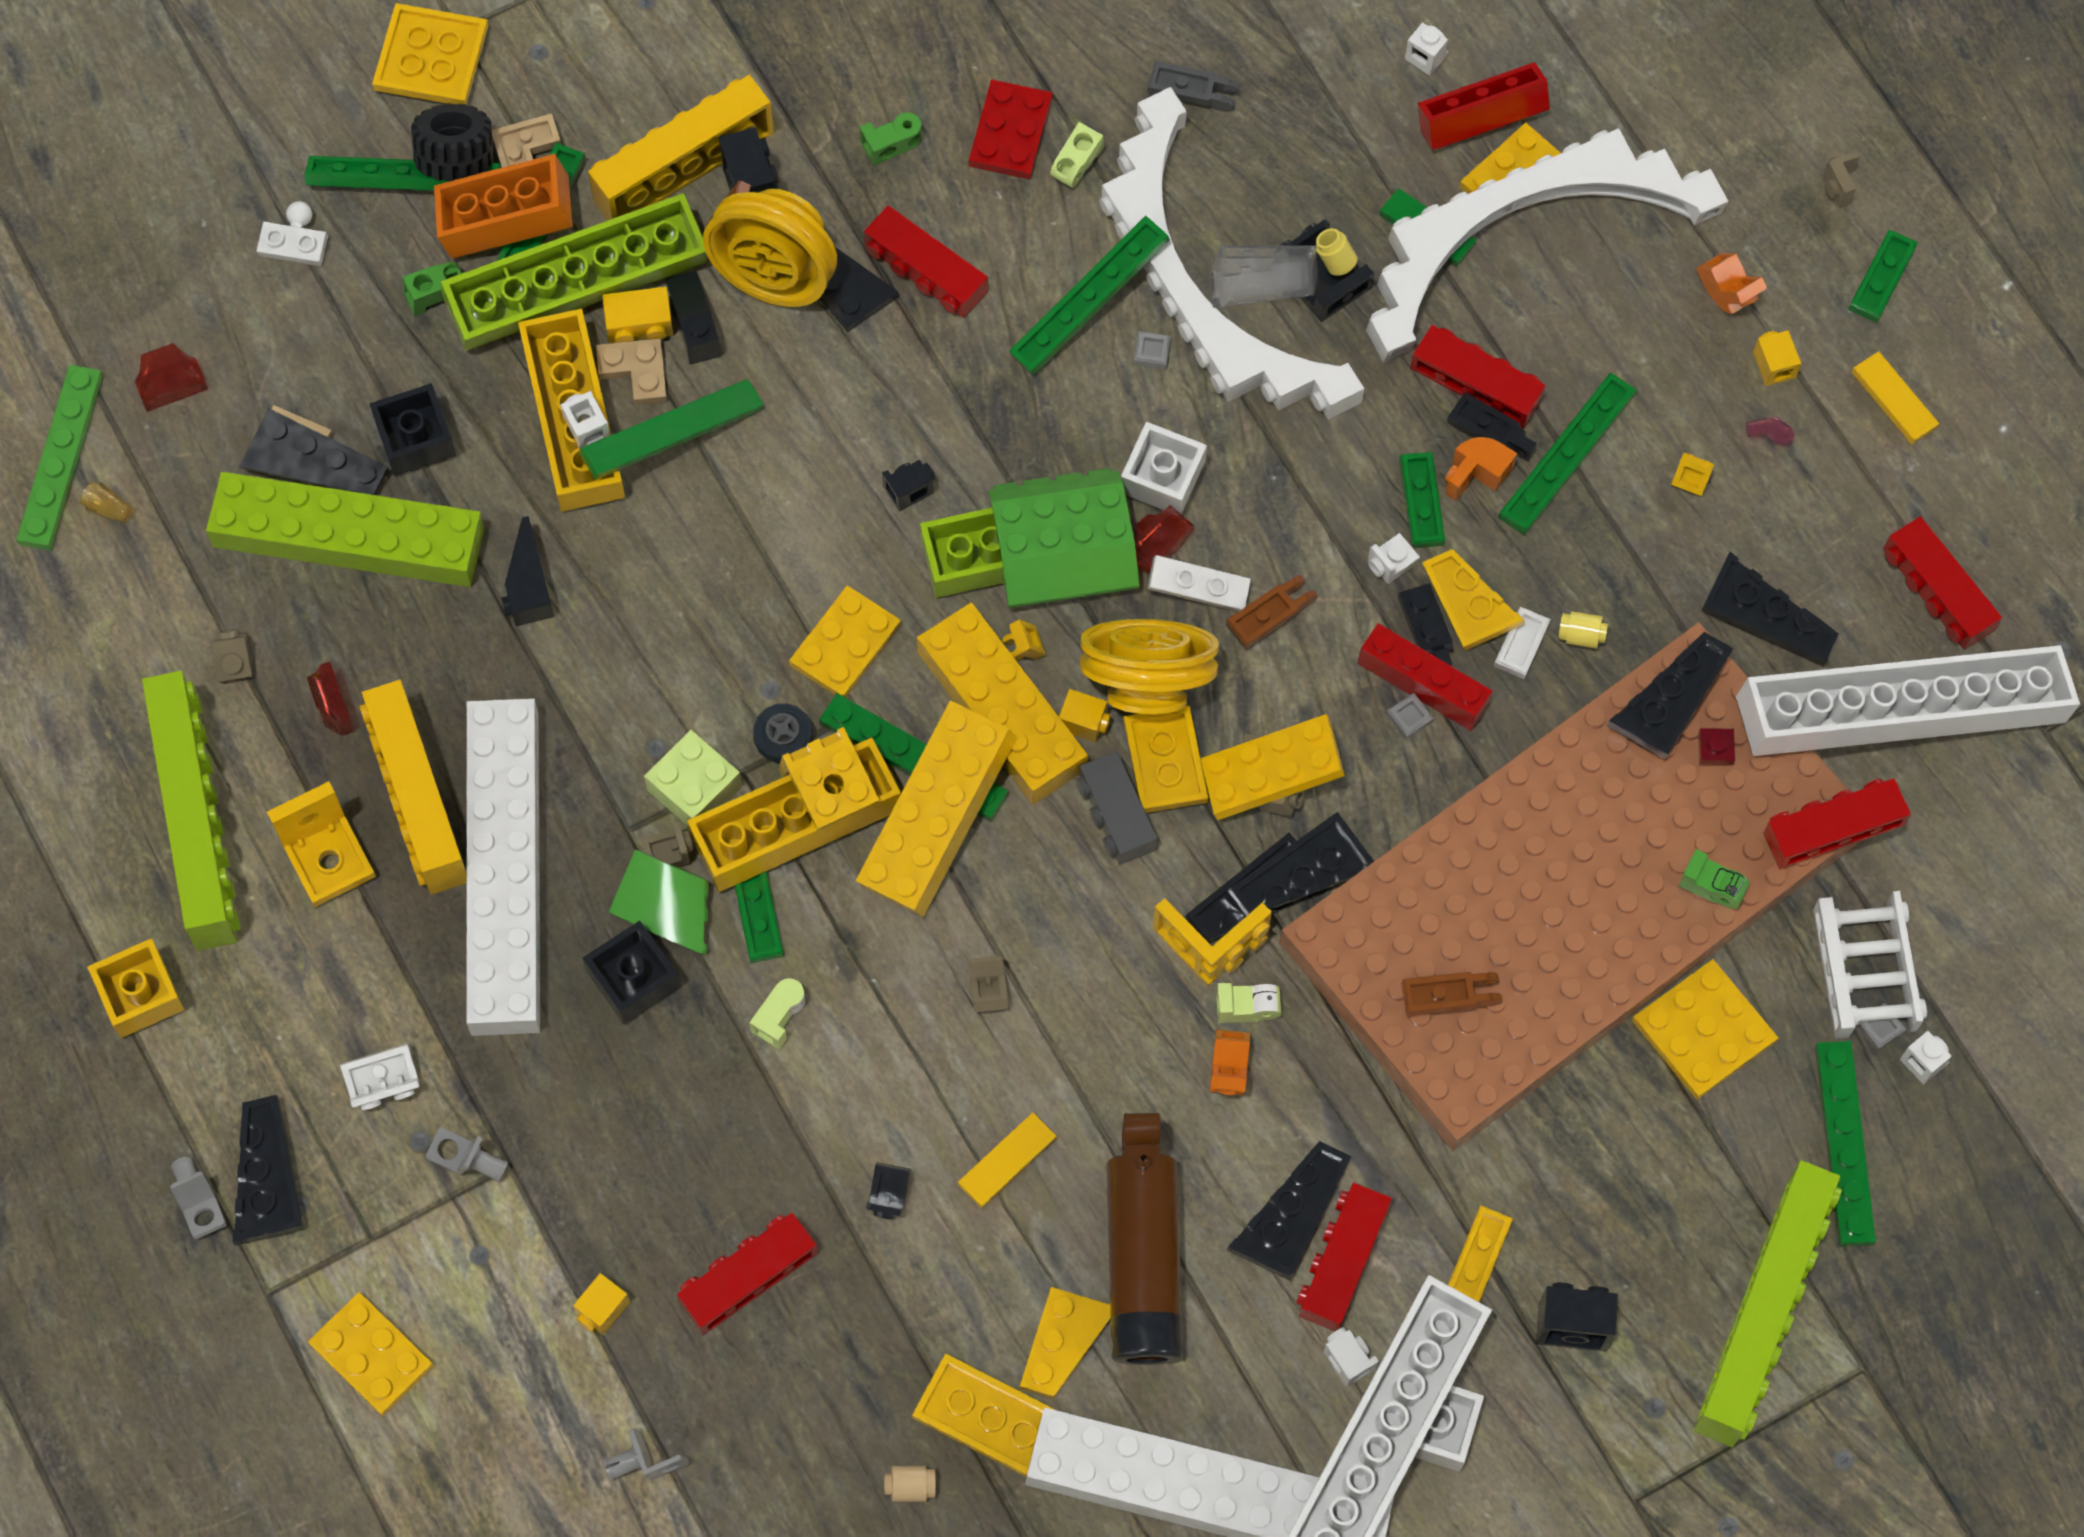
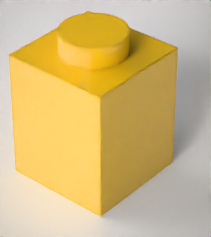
M1789 330L1779 333L1777 331H1769L1757 339L1753 355L1765 386L1795 379L1802 363Z
M1069 688L1059 718L1072 735L1096 743L1099 733H1106L1111 714L1107 713V701Z
M600 1273L573 1305L578 1315L575 1320L587 1331L592 1333L596 1329L604 1335L630 1304L628 1294Z

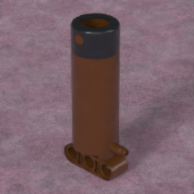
M1124 1113L1122 1155L1111 1158L1106 1164L1110 1316L1113 1342L1112 1359L1117 1363L1131 1365L1171 1363L1183 1357L1181 1348L1182 1314L1177 1162L1171 1156L1160 1154V1113Z

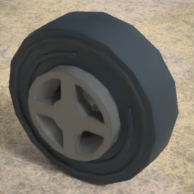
M788 703L775 704L766 708L757 717L753 727V740L761 755L769 761L780 764L782 755L786 753L791 754L806 747L808 743L813 741L812 723L808 715L799 707Z

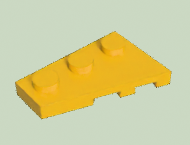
M1524 123L1460 181L1459 188L1470 194L1478 190V187L1486 181L1495 179L1497 182L1506 178V175L1516 168L1523 167L1527 169L1534 166L1538 159L1546 155L1554 157L1561 154V152L1531 126Z
M1453 549L1422 562L1423 568L1464 651L1525 624L1524 619L1517 612H1514L1504 602V599L1496 591H1493L1480 578V575Z
M1051 1287L1020 1383V1390L1054 1400L1078 1367L1079 1362L1111 1320L1110 1304Z

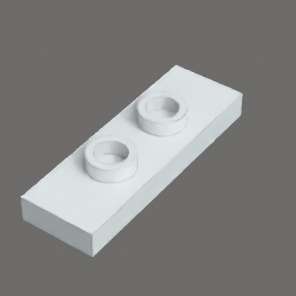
M1156 555L1153 557L1147 589L1239 612L1246 606L1251 579Z

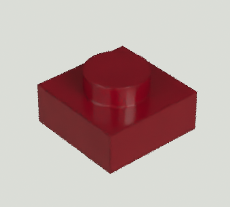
M1699 729V765H1733L1735 762L1734 729Z

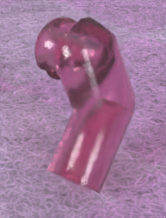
M1778 417L1746 422L1748 437L1765 435L1779 445L1790 444L1794 439L1793 429Z

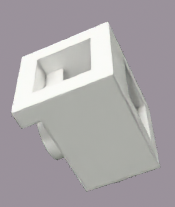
M1422 22L1408 39L1405 60L1431 76L1449 54L1447 50L1448 39L1436 27L1428 26ZM1419 51L1428 56V59L1426 60L1417 53Z
M591 391L585 394H575L569 397L565 403L560 404L563 417L580 450L581 447L610 436L608 423Z
M1927 1031L1906 1049L1900 1060L1924 1085L1950 1063L1949 1060L1952 1056L1946 1043L1938 1036H1933Z
M1343 1327L1327 1337L1329 1343L1325 1345L1323 1353L1346 1388L1376 1370L1379 1361L1376 1356L1370 1359L1367 1357L1370 1352L1360 1336L1354 1337L1350 1330L1346 1331Z

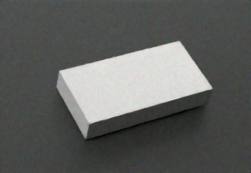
M1520 607L1517 613L1524 619L1525 624L1508 632L1494 667L1525 679L1551 619Z

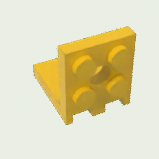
M844 727L821 740L816 739L808 743L806 747L791 754L786 753L782 755L778 770L782 778L790 774L817 831L879 802V798ZM830 776L840 778L843 782L842 791L837 794L827 792L824 788V780Z
M329 781L267 811L276 834L314 908L376 877ZM327 855H336L339 858L338 864L332 869H324L320 866L321 860Z
M1164 898L1154 908L1152 929L1207 986H1210L1224 972L1227 971L1230 974L1242 964L1244 961L1242 957L1249 950L1252 949L1255 952L1267 942L1272 912L1262 902L1217 943L1211 946Z

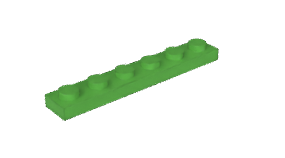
M69 365L16 539L20 546L52 550L103 379L101 370Z

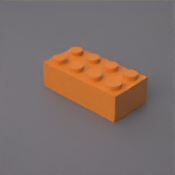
M556 154L434 186L437 238L451 259L573 227L569 175Z

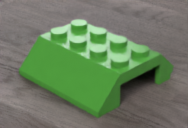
M1110 468L1087 471L1088 475L1082 476L1081 472L1055 476V480L1051 481L1049 477L1022 481L1023 485L1018 486L1016 482L993 485V489L988 490L989 504L993 510L1003 565V581L1008 608L1138 589L1140 587L1135 541L1124 485L1118 470L1111 471Z

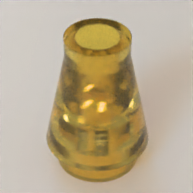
M91 481L80 498V504L85 506V511L115 519L121 523L126 521L132 510L131 505L123 501L102 482L98 484Z

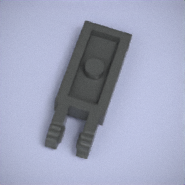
M1155 61L1147 94L1155 95L1171 87L1180 101L1206 107L1210 105L1215 110L1228 112L1234 110L1235 100L1228 96L1213 93V89L1219 93L1236 95L1239 92L1240 84L1235 80L1216 76V73Z

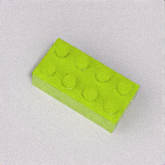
M992 507L920 523V540L935 598L1004 583L1003 565Z

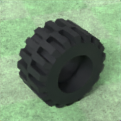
M448 103L441 106H433L432 109H425L421 112V115H417L414 118V122L411 124L414 163L416 168L422 171V174L425 176H433V179L453 181L488 170V166L492 165L494 157L492 125L490 117H487L484 111H478L477 107L466 106V104Z

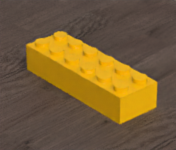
M750 74L742 79L733 80L724 90L715 95L705 97L699 105L689 111L678 113L672 121L664 126L651 129L642 139L635 143L626 144L617 154L607 160L603 159L596 162L588 170L594 204L608 221L667 199L722 165L719 137L756 127L760 139L764 137L766 139L773 135L774 129L770 100Z
M582 308L518 322L560 511L564 512L625 498L620 470L595 480L579 454L580 449L562 414L560 404L565 403L569 397L575 394H585L591 391L608 423Z
M972 602L917 637V653L952 700L1009 728L1017 737L1003 767L1032 806L1079 775L1080 766L1088 763V754Z
M401 679L363 691L362 695L365 704L360 705L359 708L419 885H427L430 895L466 884L467 873Z
M950 700L855 881L864 889L923 918L1017 739L1009 728Z
M873 738L858 743L853 747L871 781L879 802L823 829L816 830L790 774L687 820L690 837L718 893L889 816L901 792ZM830 776L824 780V788L831 794H837L842 791L843 782L836 776Z

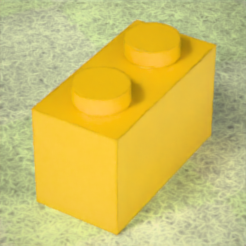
M667 287L602 295L609 344L661 338L662 340L667 336H674Z

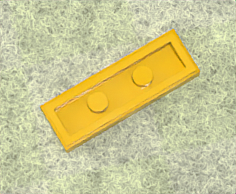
M1879 351L1853 367L1851 373L1911 445L1938 428L1940 423Z
M1032 1112L958 1181V1186L983 1209L1057 1140V1135Z
M1480 1205L1448 1286L1480 1302L1513 1218Z

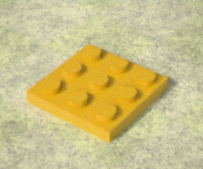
M395 3L372 82L373 90L446 104L460 103L467 105L489 27L488 20Z
M1714 959L1637 1013L1632 1019V1022L1696 1100L1775 1044L1779 1039Z

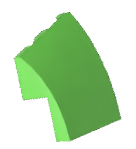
M635 849L609 913L632 924L640 920L647 931L700 954L706 955L708 945L704 943V922H708V909L706 907L708 880Z

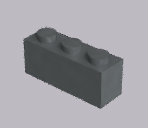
M1116 751L1081 765L1079 779H1076L1077 787L1083 798L1088 797L1092 808L1089 811L1095 826H1101L1106 835L1103 838V843L1110 857L1115 855L1118 864L1121 865L1156 851L1158 839L1118 752Z

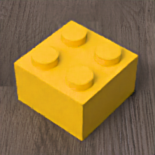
M152 938L87 966L112 1026L120 1038L185 1010L160 951Z

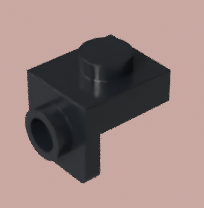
M877 1162L866 1209L874 1211L873 1215L879 1218L893 1219L894 1215L900 1216L905 1206L911 1169Z

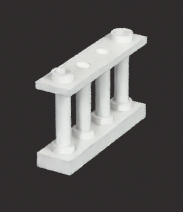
M1893 891L1887 901V907L1840 911L1839 908H1834L1833 897L1819 898L1813 913L1835 1039L1849 1038L1859 1022L1908 1018L1910 1032L1917 1031L1924 1021L1923 1019L1927 1017L1925 1000L1919 998L1906 922L1909 920V910L1907 903L1901 900L1900 891ZM1890 920L1893 939L1845 943L1844 940H1840L1838 929L1841 928V925ZM1896 952L1899 968L1897 972L1851 976L1850 973L1845 971L1844 961L1847 960V957ZM1902 985L1905 1004L1857 1008L1856 1005H1851L1849 993H1852L1853 989Z

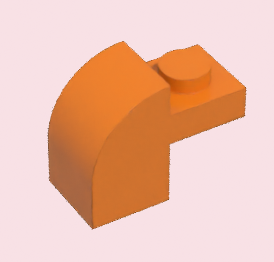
M1720 253L1696 268L1708 294L1720 309L1731 315L1755 302L1759 298L1758 294L1767 289L1762 277L1746 275L1737 253Z
M1476 437L1461 443L1455 449L1452 462L1454 465L1445 477V481L1448 482L1445 495L1456 501L1473 478L1496 491L1514 468L1517 453L1499 441L1486 437Z
M1216 1029L1210 1092H1218L1224 1095H1244L1250 1033Z

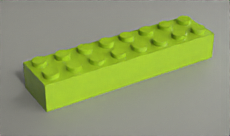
M682 193L441 281V293L465 351L519 332L518 322L581 309L603 301V294L631 291L707 263V254L704 249L701 232L685 194Z
M221 472L206 533L214 548L471 587L485 526L480 511Z
M182 670L143 678L142 684L185 931L197 951L238 943L236 931L241 930V923L238 911L234 910L232 899H235L236 896L232 879H229L226 869L230 867L227 849L223 847L221 836L225 835L224 827L215 807L219 805L216 787L212 785L210 777L214 772L211 757L209 754L207 755L204 745L208 744V737L205 725L201 724L199 715L203 713L199 693L196 694L193 681L187 682Z
M1803 1160L1799 1161L1790 1175L1694 1425V1432L1732 1448L1739 1439L1745 1440L1748 1432H1751L1758 1415L1757 1412L1753 1411V1407L1757 1408L1760 1400H1763L1770 1384V1380L1766 1379L1765 1375L1769 1376L1772 1368H1775L1782 1352V1348L1777 1346V1343L1781 1344L1784 1336H1787L1794 1320V1316L1789 1314V1312H1793L1796 1304H1799L1806 1288V1284L1801 1282V1280L1805 1281L1808 1272H1811L1817 1259L1818 1252L1814 1251L1813 1248L1817 1249L1820 1240L1824 1239L1830 1224V1220L1825 1219V1217H1829L1832 1208L1835 1209L1840 1198L1842 1189L1837 1187L1840 1175Z

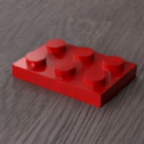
M991 79L968 160L969 167L1030 180L1051 106L1053 92Z

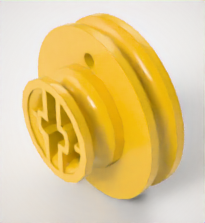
M766 189L759 193L742 192L726 197L717 206L713 217L703 233L704 249L715 269L742 292L769 304L784 307H801L817 301L824 293L828 281L833 276L837 267L835 246L824 230V222L818 211L808 201L785 190Z
M1126 619L1097 624L1085 630L1081 635L1080 646L1085 653L1080 657V671L1089 679L1112 687L1108 690L1107 702L1114 708L1137 714H1165L1181 710L1187 705V694L1183 690L1203 686L1214 680L1217 676L1218 664L1214 657L1219 651V641L1210 632L1196 626L1166 620Z

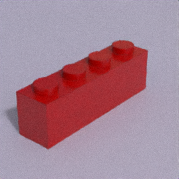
M1533 62L1418 102L1420 132L1430 148L1435 150L1550 110L1548 81L1537 64Z
M889 205L864 230V247L873 258L884 260L898 276L903 278L906 276L915 283L916 287L927 296L931 294L938 299L948 312L952 314L956 312L965 318L988 293L987 275Z
M1433 324L1413 353L1410 369L1460 396L1467 392L1521 423L1520 427L1522 429L1525 428L1540 404L1546 387L1535 375L1525 374L1513 368L1507 360L1495 358L1485 353L1477 344L1466 343L1457 338L1452 331L1446 328H1438Z
M1921 516L1888 537L1883 548L1888 562L1892 566L1898 567L1905 576L1908 587L1913 592H1918L1925 601L1928 612L1933 617H1938L1946 627L1948 637L1954 643H1958L1963 650H1966L1996 630L2003 617Z
M1377 623L1360 648L1358 665L1407 694L1411 695L1414 693L1422 703L1470 731L1473 730L1489 706L1493 690Z
M1895 778L1884 782L1882 779H1876L1864 785V789L1853 793L1850 789L1844 790L1834 795L1830 801L1821 803L1819 800L1812 801L1804 805L1801 811L1792 814L1784 811L1772 816L1763 834L1779 870L1905 826L1911 816V812Z
M1354 1182L1349 1192L1342 1190L1335 1210L1340 1211V1215L1336 1223L1329 1221L1322 1241L1328 1243L1324 1254L1316 1253L1309 1270L1310 1273L1315 1274L1310 1286L1304 1284L1298 1296L1296 1304L1302 1306L1299 1317L1334 1332L1340 1329L1389 1209L1391 1197Z
M792 1212L786 1217L783 1215L777 1216L767 1224L765 1232L758 1237H755V1235L747 1237L738 1245V1251L728 1258L725 1255L719 1257L708 1267L710 1271L700 1278L693 1276L680 1286L679 1289L681 1291L677 1293L678 1301L703 1336L818 1254L816 1243Z

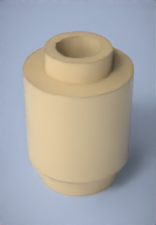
M925 1465L891 1466V1473H884V1495H891V1502H926V1498H935V1469H926Z

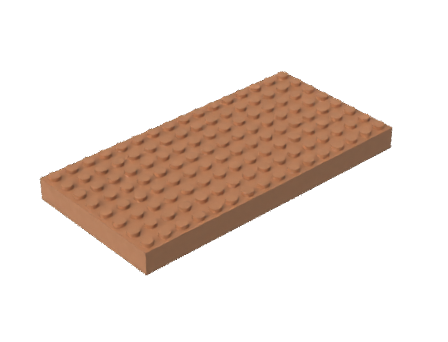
M1699 622L1281 931L1280 945L1452 1152L1859 843L1857 842L1779 870L1763 834L1770 821L1769 819L1780 812L1788 811L1789 814L1801 811L1804 805L1812 801L1819 800L1821 803L1830 801L1834 795L1848 789L1813 750L1753 756L1736 699V695L1748 677L1730 657L1667 759L1662 758L1607 726L1608 721L1615 714L1622 711L1630 700L1638 693L1640 694L1660 672L1668 668L1674 662V659L1703 632L1709 634ZM1700 728L1734 729L1735 762L1733 765H1699L1698 732ZM1696 849L1708 854V859L1727 869L1741 873L1750 881V885L1739 908L1731 909L1678 886ZM1471 972V974L1498 973V983L1491 986H1474L1475 995L1485 993L1501 994L1502 1002L1499 1005L1406 1016L1401 985L1403 979Z

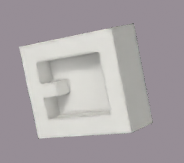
M1400 533L1380 547L1377 544L1370 547L1368 555V565L1371 571L1377 577L1382 576L1387 584L1420 561V556Z

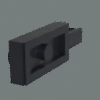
M1467 392L1463 394L1447 418L1448 423L1472 437H1486L1497 440L1526 461H1529L1535 452L1537 443L1525 436L1526 431L1520 427L1521 423Z
M1430 583L1399 592L1398 600L1416 646L1451 666L1453 663L1449 652L1454 650L1453 641Z

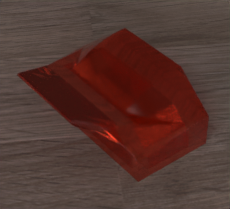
M174 343L141 355L140 370L135 379V384L146 412L209 390L197 359L186 355Z
M1171 505L1160 514H1147L1132 528L1137 564L1150 574L1153 557L1158 555L1171 558L1192 534L1194 525Z
M331 662L320 664L318 670L307 677V681L323 725L340 736L354 733Z

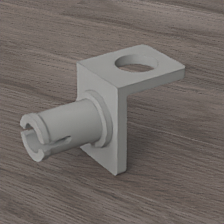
M442 1127L437 1130L425 1155L427 1160L458 1175L472 1168L494 1179L496 1182L500 1180L508 1164L507 1161H503L480 1150L481 1137L477 1136L472 1141H469ZM451 1140L456 1144L458 1151L453 1159H443L439 1155L438 1145L441 1141Z
M189 1157L175 1160L171 1165V1169L175 1174L177 1182L171 1184L170 1189L183 1211L193 1238H201L225 1227V1219L215 1194L203 1172H196L194 1163ZM211 1211L214 1213V1218L208 1225L199 1226L195 1223L196 1217L201 1212Z
M635 1429L629 1431L633 1443L631 1449L603 1459L604 1467L609 1468L606 1470V1473L611 1481L639 1468L643 1471L644 1476L654 1480L689 1465L688 1459L682 1455H677L653 1465L644 1438Z

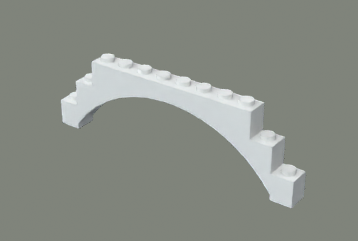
M1171 87L1138 102L1135 123L1141 134L1120 143L1117 162L1123 175L1102 185V196L1099 199V203L1105 215H1111L1115 221V229L1120 239L1145 215L1169 236L1170 241L1144 266L1147 272V280L1154 292L1159 291L1163 297L1162 302L1167 314L1170 317L1174 316L1178 321V328L1184 341H1190L1195 348L1194 353L1199 365L1202 368L1207 367L1212 375L1210 378L1214 389L1219 394L1223 393L1229 402L1261 386L1265 399L1269 403L1273 402L1278 411L1311 395L1315 408L1318 411H1323L1328 420L1362 403L1364 387L1348 363L1342 366L1313 362L1290 355L1263 343L1222 315L1191 280L1174 249L1166 224L1162 198V180L1168 153L1178 130L1185 127L1186 110Z
M1619 128L1609 133L1607 130H1603L1595 134L1590 139L1591 141L1582 145L1579 142L1573 143L1566 147L1559 155L1554 157L1546 155L1538 159L1534 166L1527 169L1523 167L1516 168L1509 172L1506 178L1497 182L1495 179L1486 181L1478 187V190L1470 194L1461 192L1452 197L1447 204L1440 207L1438 204L1431 205L1422 211V215L1412 219L1409 216L1395 222L1388 241L1400 263L1394 262L1386 266L1382 270L1377 283L1389 309L1382 308L1373 313L1366 332L1383 363L1412 351L1416 342L1413 328L1418 308L1435 275L1449 259L1450 255L1468 238L1475 235L1488 224L1515 210L1562 197L1585 195L1617 196L1667 208L1690 218L1695 226L1722 214L1728 199L1711 169L1702 173L1698 170L1693 171L1681 179L1665 149L1655 153L1653 150H1650L1635 159Z

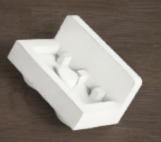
M408 1043L340 1064L352 1108L360 1106L361 1110L371 1109L381 1105L380 1099L393 1095L395 1100L403 1099L414 1095V1089L420 1087Z

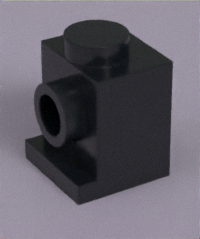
M919 459L912 464H902L893 474H890L889 470L882 472L883 487L899 512L933 494V481L936 478L927 462L922 464Z

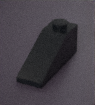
M692 271L665 278L689 364L692 365L721 357L719 338L697 272Z
M529 516L522 517L505 581L507 596L501 597L506 617L513 615L515 626L554 617Z

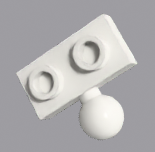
M296 201L289 205L286 217L290 222V226L263 222L256 250L258 256L316 266L322 265L328 235L324 231L303 228L312 218V210L308 204Z

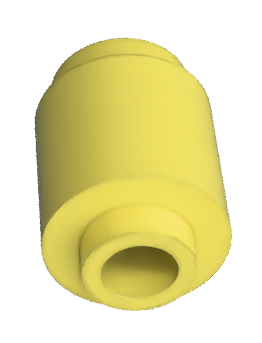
M1330 228L1318 235L1316 251L1328 272L1335 276L1349 273L1357 263V255L1345 234L1337 229Z
M1571 611V614L1562 613L1558 639L1566 640V644L1597 649L1598 643H1605L1608 624L1602 623L1603 616L1574 611Z

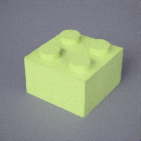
M692 730L644 775L647 791L687 826V820L725 804L742 787L740 772Z

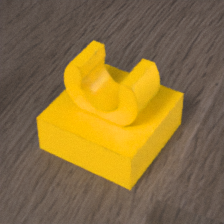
M1684 452L1671 485L1702 496L1715 464Z
M1021 619L1009 625L1011 633L1005 635L1002 641L1007 645L1016 644V649L1010 652L1016 661L1024 657L1037 660L1046 655L1036 625Z

